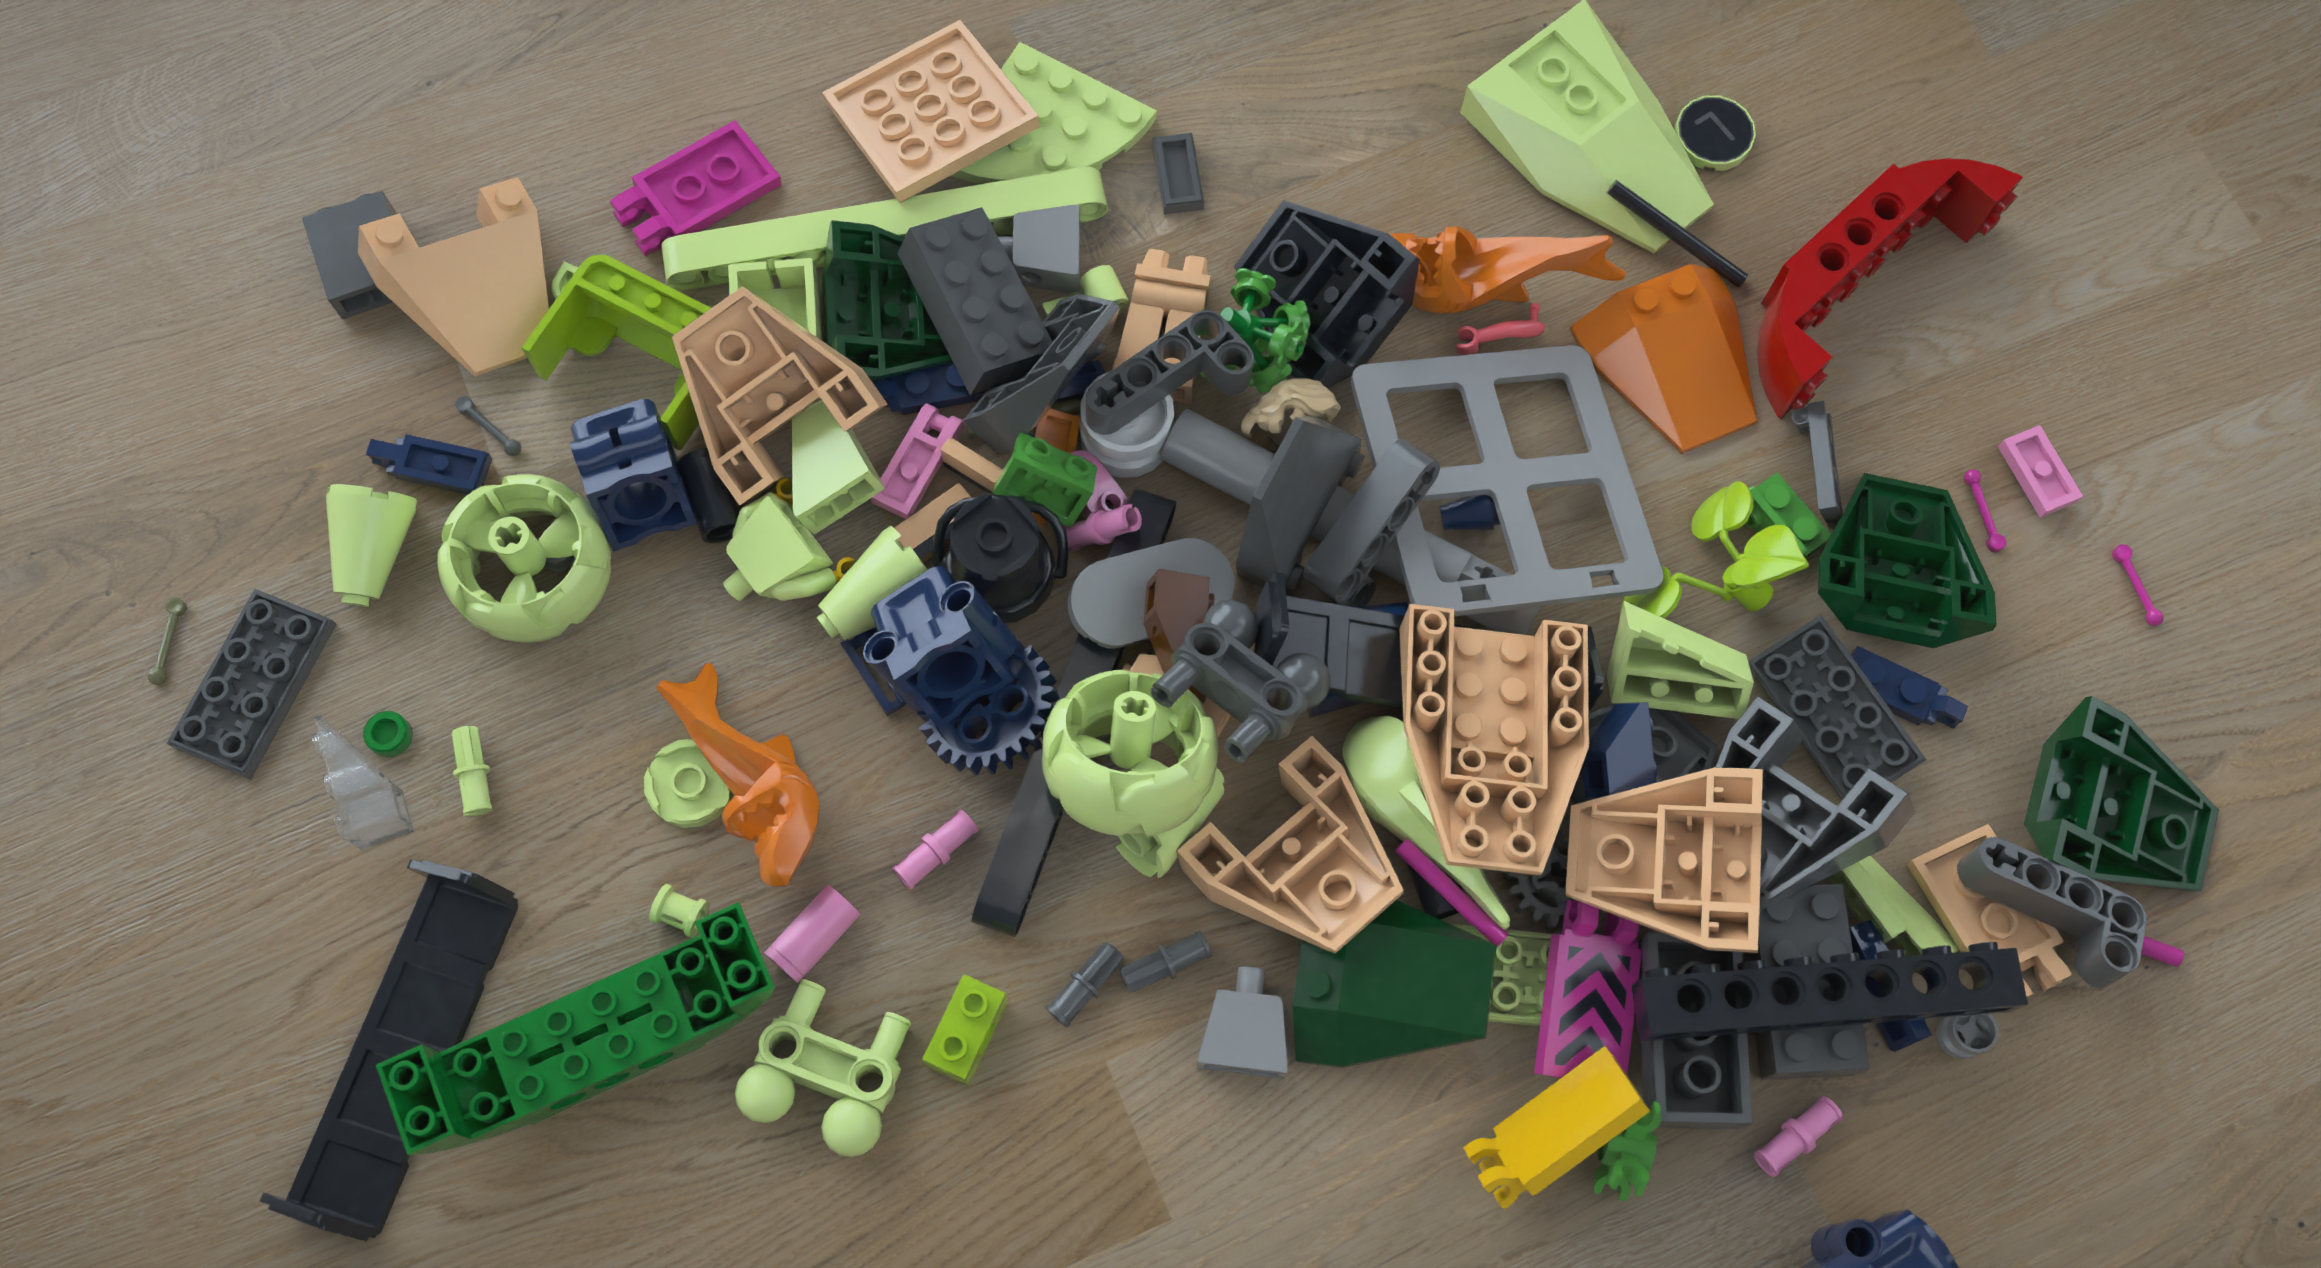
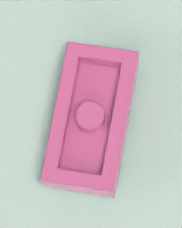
M2040 425L2004 439L1997 446L2040 518L2073 505L2083 497Z

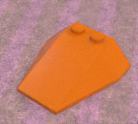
M1689 264L1621 290L1571 326L1570 331L1579 347H1582L1589 353L1595 371L1681 454L1757 423L1736 303L1721 276L1714 269Z

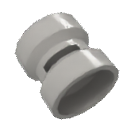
M1991 1014L1944 1017L1939 1022L1936 1032V1038L1941 1049L1949 1056L1957 1059H1966L1989 1051L1996 1044L1999 1037L1997 1022Z

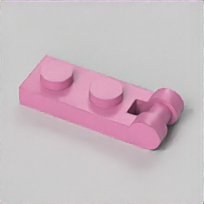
M926 403L921 408L880 478L885 490L871 497V503L904 519L912 516L943 463L941 447L948 438L958 441L965 426L963 420L955 416L945 417L939 414L938 408ZM931 429L940 432L937 439L926 433Z

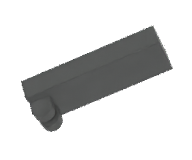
M1825 401L1808 403L1807 407L1799 408L1793 412L1792 420L1799 432H1810L1819 511L1826 523L1838 522L1843 512L1831 414L1826 412Z

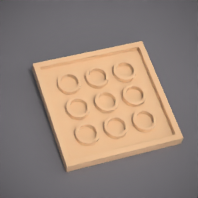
M961 20L822 92L828 107L900 203L1041 127L1036 112Z

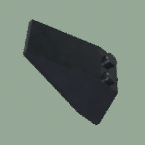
M1283 200L1234 265L1236 271L1246 268L1250 271L1260 272L1263 275H1269L1275 279L1276 286L1269 292L1271 297L1270 304L1256 310L1260 318H1273L1276 309L1279 306H1283L1284 303L1295 305L1296 301L1305 302L1310 319L1305 348L1297 361L1290 360L1287 364L1291 365L1292 371L1290 374L1294 378H1308L1320 381L1323 386L1329 388L1351 377L1358 366L1367 364L1411 308L1420 259L1388 233ZM1264 327L1266 331L1274 333L1273 327Z

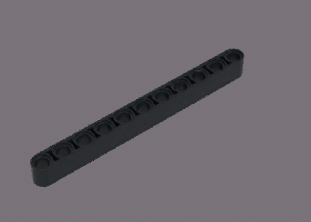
M1136 488L1128 504H1132V508L1136 507L1139 510L1142 518L1141 527L1135 532L1116 536L1108 558L1164 544L1174 517L1177 501ZM1079 633L1057 689L1060 698L1053 701L1052 705L1055 706L1058 700L1066 698L1069 691L1078 682L1099 673L1117 670L1125 647L1105 648L1096 645L1098 643L1093 642L1089 638L1086 639ZM1041 732L1039 736L1042 746L1041 748L1035 747L972 914V923L1012 937H1016L1021 927L1064 812L1060 799L1052 796L1042 769L1044 732Z

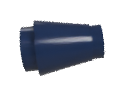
M1488 495L1462 497L1448 504L1439 505L1444 530H1494V526L1501 525L1494 501Z

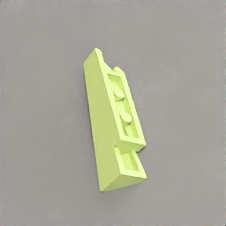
M1871 856L1827 877L1831 884H1843L1845 903L1858 921L1862 923L1871 920L1883 937V943L1894 939L1900 949L1905 950L1906 956L1923 955L1922 949L1934 946H1951L1952 953H1956L1959 950L1952 937Z

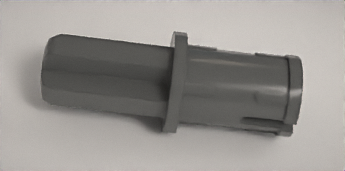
M1199 930L1195 934L1166 947H1163L1162 944L1157 945L1158 951L1123 966L1120 971L1128 990L1135 992L1167 976H1170L1171 979L1176 978V972L1205 958L1212 957V953L1203 933Z
M1107 942L1103 943L1078 972L1072 971L1070 973L1072 979L1056 998L1045 1007L1046 1010L1068 1028L1070 1022L1092 997L1098 998L1100 996L1098 990L1121 965L1124 957L1120 951Z

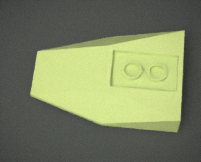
M1582 0L1466 88L1460 113L1541 194L1653 254L1670 242L1671 239L1607 194L1608 189L1615 180L1621 182L1685 229L1712 209L1714 205L1658 99L1586 0Z

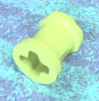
M665 884L654 899L649 913V921L655 924L661 921L683 930L687 937L694 938L699 932L695 921L707 916L710 904L702 898L696 901L675 892L674 886Z

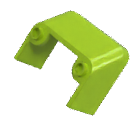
M597 254L588 257L581 263L527 339L522 350L539 378L545 381L548 380L569 348L585 356H595L604 352L615 337L682 370L672 336L706 313L711 307L608 255ZM683 372L678 377L674 386L675 398L660 418L673 448L679 451L683 449L699 425Z

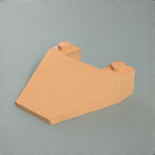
M518 177L479 189L476 217L482 228L420 248L400 213L359 226L358 254L377 288L475 377L527 359L522 347L549 310L538 212Z
M740 287L672 336L713 468L739 505L753 500L785 477L763 447L761 441L811 405L822 399L844 432L854 429L888 405L861 367L745 287Z
M1311 736L1279 763L1281 785L1303 808L1244 857L1214 824L1209 822L1176 852L1181 870L1210 901L1332 953H1336L1404 893V889L1343 766Z

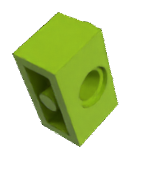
M963 974L922 1060L925 1065L969 1086L1007 1007L1008 999L1006 993Z

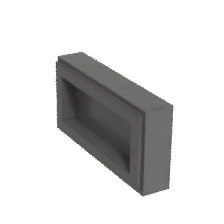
M1186 133L1153 137V151L1163 213L1173 214L1204 210L1193 134Z

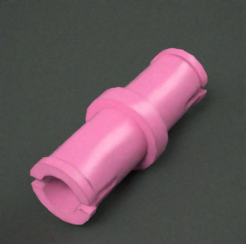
M1132 504L1123 505L1109 512L1104 510L1092 512L1088 515L1087 519L1074 523L1071 528L1066 525L1064 526L1067 533L1068 547H1071V551H1076L1094 543L1097 545L1111 543L1116 536L1140 529L1142 524L1141 514L1136 507L1132 508Z
M959 809L951 819L932 835L929 833L925 834L920 839L922 844L897 866L892 867V871L908 889L912 890L937 865L941 864L944 866L951 860L949 855L974 833L976 834L979 831L978 827L963 810Z
M1821 1096L1816 1103L1797 1119L1789 1118L1781 1126L1782 1131L1765 1146L1754 1152L1756 1162L1769 1176H1778L1779 1172L1801 1153L1809 1154L1816 1148L1815 1142L1834 1125L1843 1120L1841 1110L1831 1099Z

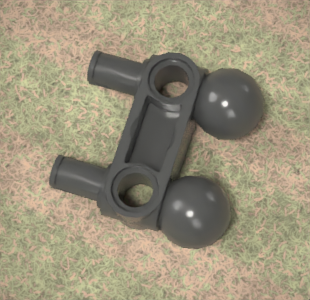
M1222 600L1210 607L1202 623L1196 624L1188 630L1184 642L1172 654L1173 666L1152 685L1151 694L1160 705L1169 708L1191 686L1196 688L1242 723L1225 741L1224 750L1231 759L1243 763L1264 740L1275 741L1289 735L1295 721L1305 710L1319 705L1326 698L1330 691V675L1328 667L1318 657L1309 653H1293L1284 658L1277 668H1274L1250 650L1258 638L1256 614L1247 604L1237 600Z

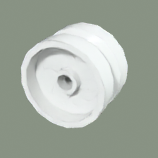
M1107 372L1098 376L1086 388L1081 401V448L1083 451H1088L1095 455L1110 475L1118 478L1139 477L1153 471L1163 461L1161 460V453L1174 422L1173 399L1169 394L1112 434L1102 435L1095 433L1086 423V394L1092 384L1109 373ZM1134 381L1130 383L1136 387H1144L1148 385L1143 381Z

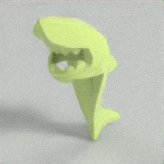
M1374 716L1356 722L1346 735L1342 753L1348 778L1366 814L1400 840L1404 841L1408 838L1438 868L1464 888L1495 923L1503 930L1508 929L1510 918L1489 884L1483 870L1446 865L1404 732V722L1391 716Z

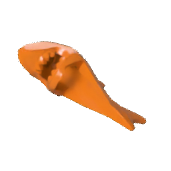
M1447 226L1444 231L1437 234V237L1424 238L1412 233L1390 234L1420 259L1412 306L1422 311L1436 314L1470 310L1491 300L1507 302L1529 301V294L1523 282L1547 271H1574L1611 281L1623 280L1626 275L1624 270L1605 257L1607 250L1613 245V239L1609 235L1578 238L1518 236L1476 239L1470 231L1459 226Z
M705 663L692 682L684 684L666 680L660 681L656 689L682 720L689 735L711 767L735 795L726 805L721 815L726 832L738 838L757 842L754 845V853L759 859L760 878L766 884L773 887L787 886L813 845L820 807L817 790L807 774L796 765L795 753L789 738L785 734H781L764 743H759L720 720L716 708L718 676L711 663Z

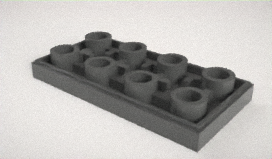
M254 589L166 744L251 780L337 624L330 618Z
M1822 615L1814 618L1748 661L1752 674L1777 709L1794 719L1804 739L1801 743L1842 800L1868 768L1892 783L1927 760Z

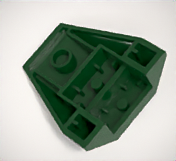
M831 220L822 275L824 342L861 367L867 376L874 380L953 362L897 254L904 237L871 224Z
M1864 473L1818 561V594L1846 630L1928 648H1937L1993 631L1997 625L1995 591L1948 490Z
M2089 696L2083 699L2043 744L2024 825L2043 857L2096 881L2195 892L2202 890L2219 809L2125 713L2093 696Z
M1395 900L1336 953L1302 940L1292 1004L1296 1061L1298 1063L1346 1068L1486 1039L1497 952L1496 944L1398 900Z

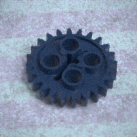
M1017 639L1015 651L1005 660L1014 681L995 693L983 695L973 700L959 716L940 728L924 711L917 712L925 722L919 728L928 738L926 744L935 753L937 752L936 755L944 763L950 762L960 772L967 766L974 775H978L984 765L993 775L996 773L998 762L1001 761L1010 770L1013 769V756L1018 754L1022 759L1028 760L1029 756L1026 747L1029 744L1038 748L1042 746V743L1036 736L1039 732H1044L1045 718L1049 717L1054 708L1050 702L1060 698L1058 692L1052 687L1057 680L1048 670L1050 666L1043 657H1039L1032 646L1029 645L1025 648L1019 639ZM1023 702L1018 710L1011 712L1016 704ZM987 728L982 737L975 739L981 730Z

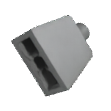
M1067 205L1015 214L1013 217V237L998 238L1010 261L1013 262V267L1023 286L1065 293L1080 291V206Z
M1247 966L1238 967L1236 991L1217 990L1199 1052L1197 1069L1284 1079L1287 1073V1053L1283 1000L1279 996L1263 994L1264 969Z

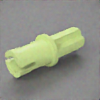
M462 726L454 729L451 735L457 769L453 771V777L459 779L464 808L463 814L464 816H478L493 811L490 803L486 776L490 772V766L484 764L479 729L476 726Z

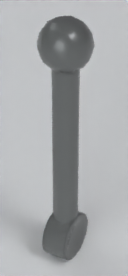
M463 396L458 398L455 405L461 414H469L504 445V450L508 455L516 456L520 453L521 444L514 439L510 440L480 414L469 397Z

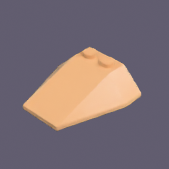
M1714 767L1571 805L1566 896L1707 950L1758 953L1763 769Z

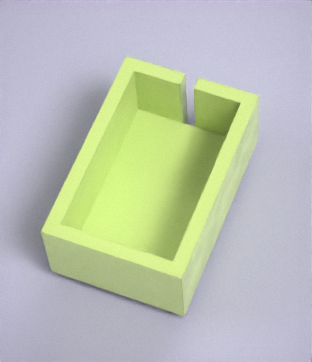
M813 258L775 261V270L781 288L774 289L766 262L728 264L729 295L740 287H745L822 340L820 287Z

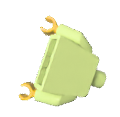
M788 478L779 480L776 485L777 493L769 492L744 506L739 512L732 534L733 538L726 547L727 554L738 569L723 582L728 593L738 601H742L753 590L760 596L780 601L811 597L832 590L836 583L844 576L842 571L850 569L855 563L854 559L845 557L838 562L836 570L832 571L828 568L833 562L808 528L793 513V494L787 495V493L792 491V480Z

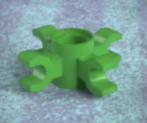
M1654 1101L1649 1113L1598 1149L1597 1161L1603 1165L1598 1167L1594 1173V1192L1596 1194H1601L1604 1185L1608 1183L1611 1189L1617 1190L1618 1188V1200L1625 1201L1630 1195V1183H1632L1635 1187V1195L1639 1197L1643 1195L1650 1178L1649 1172L1656 1153L1657 1136L1650 1132L1654 1131L1661 1122L1659 1102Z

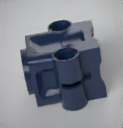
M639 399L575 421L571 427L574 441L570 442V446L582 477L586 496L600 520L613 551L635 545L642 539L655 533L676 531L697 524L673 445L660 421L661 417L655 403L649 399Z
M941 566L930 568L877 602L871 609V615L878 632L870 637L863 649L864 659L912 710L917 712L924 711L939 728L959 716L973 700L983 695L995 693L1014 681L1005 660L1016 649V636L970 582H957L946 568Z
M1906 1209L1884 1214L1872 1223L1865 1219H1854L1819 1228L1811 1239V1251L1815 1259L1801 1267L1958 1268V1265L1937 1233L1926 1222Z

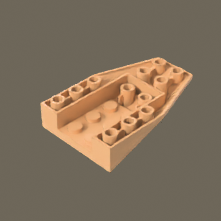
M1409 604L1399 628L1404 732L1446 865L1541 875L1589 748L1588 625L1543 620L1535 636L1454 627V609Z

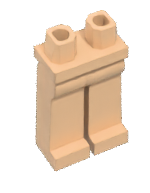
M1150 248L1143 263H1137L1135 271L1136 281L1117 358L1114 360L1112 370L1159 339L1162 333L1164 318L1167 319L1166 334L1193 314L1205 310V305L1208 304L1211 277V275H1207V259L1205 257L1193 255L1186 257L1183 271L1168 268V253L1163 250ZM1176 358L1165 359L1166 362L1171 364L1181 362ZM1195 377L1179 387L1180 390H1175L1170 394L1174 402L1192 403Z

